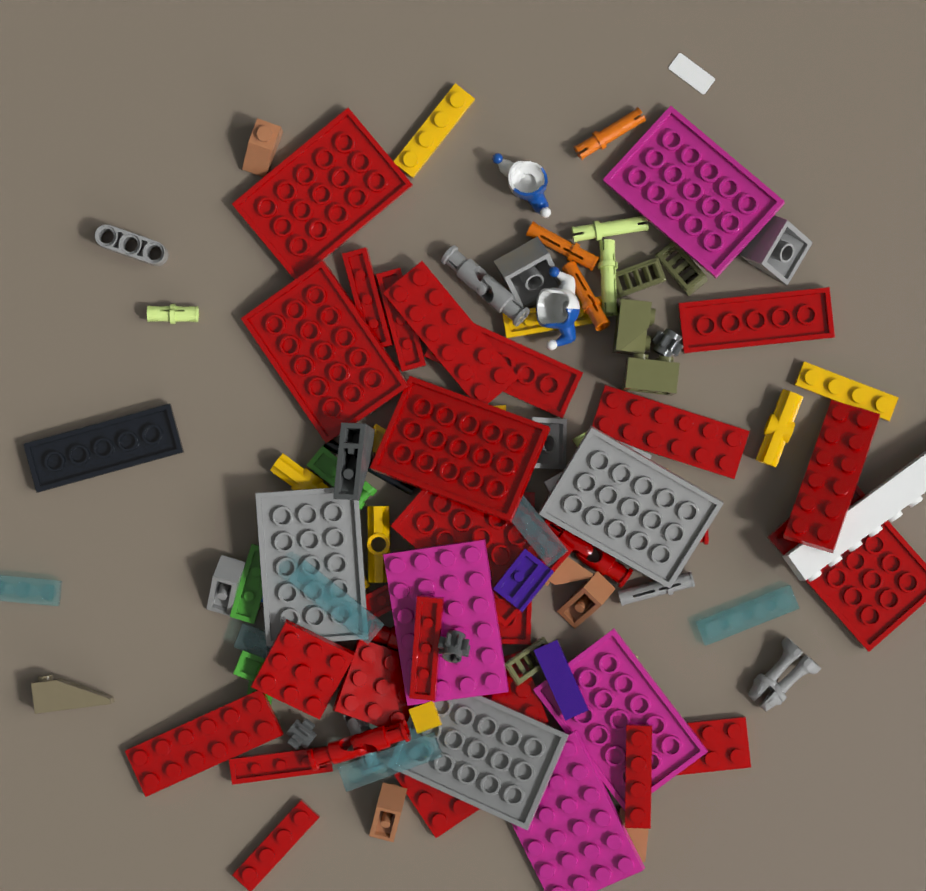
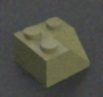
M620 299L617 305L618 315H616L612 353L633 355V353L645 354V351H649L651 336L647 335V329L654 324L656 309L651 308L652 302Z
M633 353V358H627L622 390L670 396L677 393L680 363L674 362L673 357L659 356L656 360H650L647 354Z

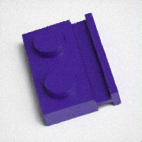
M524 549L494 586L493 590L519 611L523 612L554 571L528 550Z

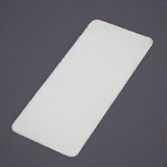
M679 53L669 66V70L702 94H705L715 81L714 77L682 53Z

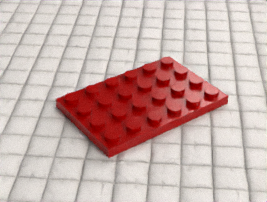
M347 108L235 200L232 205L295 280L326 259L409 190L413 184L353 112Z
M324 260L241 318L325 443L340 435L341 423L359 422L409 387L399 369Z
M409 376L407 381L409 387L404 389L370 469L512 523L550 432V427Z
M856 486L850 506L865 496L858 486ZM789 518L767 537L782 555H785L800 544L784 539V532ZM888 520L881 525L883 529L872 537L867 535L861 539L863 544L852 552L847 550L842 553L841 557L843 559L832 567L829 565L821 569L822 574L811 582L808 579L806 580V583L867 652H870L926 602V563Z
M423 489L391 525L398 534L416 549L485 539L493 588L524 549L528 550L554 572L573 551L521 504H519L512 523ZM493 590L498 621L507 627L520 611Z

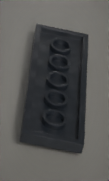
M170 403L23 444L36 493L184 453Z

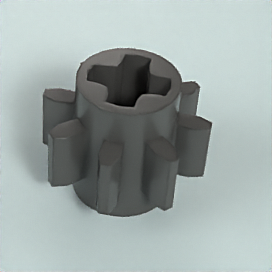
M668 328L663 333L658 330L651 341L656 344L653 351L660 356L671 357L673 355L677 357L684 347L679 343L682 337Z
M449 631L446 637L440 636L439 654H443V659L448 662L458 663L461 661L462 656H469L470 640L466 639L465 634L460 631Z
M307 718L303 723L297 719L286 732V735L290 737L287 743L296 750L300 745L306 749L317 735L313 731L316 725Z

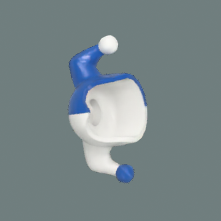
M500 153L494 154L492 160L495 164H498L500 172L508 178L509 188L512 193L520 199L527 200L534 211L543 218H548L551 215V210L544 195L548 184L544 168L535 162L517 161L514 163L503 159Z
M555 266L550 268L549 275L557 277L561 281V285L559 288L542 289L536 304V316L539 325L558 329L561 333L557 340L547 341L546 347L548 350H554L558 346L575 341L576 330L574 322L580 312L579 301L575 296L574 277L559 271V268Z

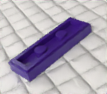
M558 640L534 649V653L565 721L588 711L589 708Z

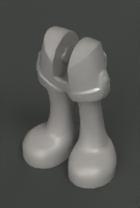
M787 636L782 640V647L784 649L782 657L765 675L763 673L757 675L753 680V686L748 692V696L755 701L767 688L771 690L759 705L765 712L776 705H781L787 698L785 693L802 676L809 673L817 674L821 670V667L805 654L799 660L796 667L778 683L776 680L804 653Z

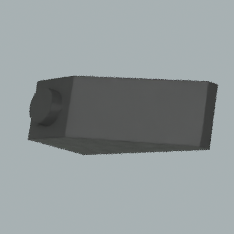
M341 423L333 499L360 500L372 457L375 429L367 424Z

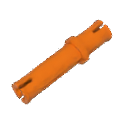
M637 107L603 130L593 132L590 138L573 147L575 152H580L577 156L580 160H584V158L598 149H605L608 143L639 124L646 121L645 116H639L642 114V111Z
M534 221L526 233V236L533 239L538 236L545 246L568 257V261L571 262L573 260L590 269V271H593L600 258L582 249L577 242L573 244L536 224Z
M575 261L568 262L562 267V272L574 277L575 293L582 304V311L584 314H588L596 331L606 329L610 325V321L601 308L602 303L600 299L595 298Z

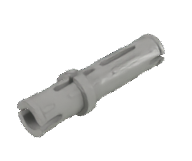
M689 571L680 574L671 589L654 581L618 590L621 606L667 593L668 596L673 595L675 591L695 587L692 573Z

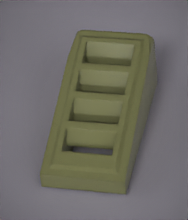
M671 241L655 254L659 258L660 263L688 296L708 281L706 275L690 256L674 242ZM677 250L678 254L667 262L665 258ZM682 258L685 260L675 269L672 268ZM690 266L691 270L680 277L679 274ZM695 274L697 275V277L694 280H692L689 284L685 283Z
M656 257L616 272L617 299L664 283L666 278L659 258ZM649 266L653 267L657 279L652 280L648 269ZM638 270H643L646 283H642ZM632 272L637 284L635 287L632 286L628 275ZM623 276L627 290L623 291L618 277Z
M545 637L537 639L505 662L506 671L516 686L542 669L534 649L548 644ZM530 653L537 665H533L527 654ZM521 658H523L526 664L528 665L530 669L529 671H526V669L522 665L520 661ZM516 663L523 674L521 677L517 675L511 666Z

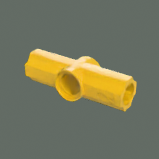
M782 389L773 414H770L763 431L764 438L755 460L775 468L777 467L785 443H788L795 427L794 420L803 396Z
M282 453L270 469L273 474L288 483L292 490L330 488L323 483L320 477L306 467L304 469L284 453Z
M367 506L368 583L387 582L383 554L390 553L391 545L390 507ZM382 537L386 541V547L383 551L379 552L373 549L372 541L374 538Z

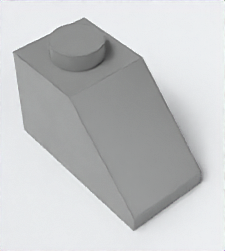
M221 555L213 574L207 610L230 616L246 562Z

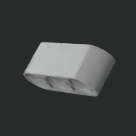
M106 224L98 227L95 232L96 242L112 252L153 266H161L168 260V250L157 241ZM107 231H112L114 234L112 242L108 244L103 243V234ZM131 239H136L138 242L137 249L133 252H128L126 250L127 242ZM156 247L160 248L162 251L161 257L158 260H151L150 251Z

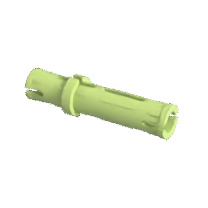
M643 216L602 223L598 220L593 221V224L572 226V233L582 232L581 235L572 236L573 242L576 243L589 239H596L598 241L602 240V237L648 231V224L638 225V223L648 220Z
M604 239V243L603 240L599 241L600 262L598 263V269L601 274V307L606 317L618 315L616 290L618 262H615V240Z

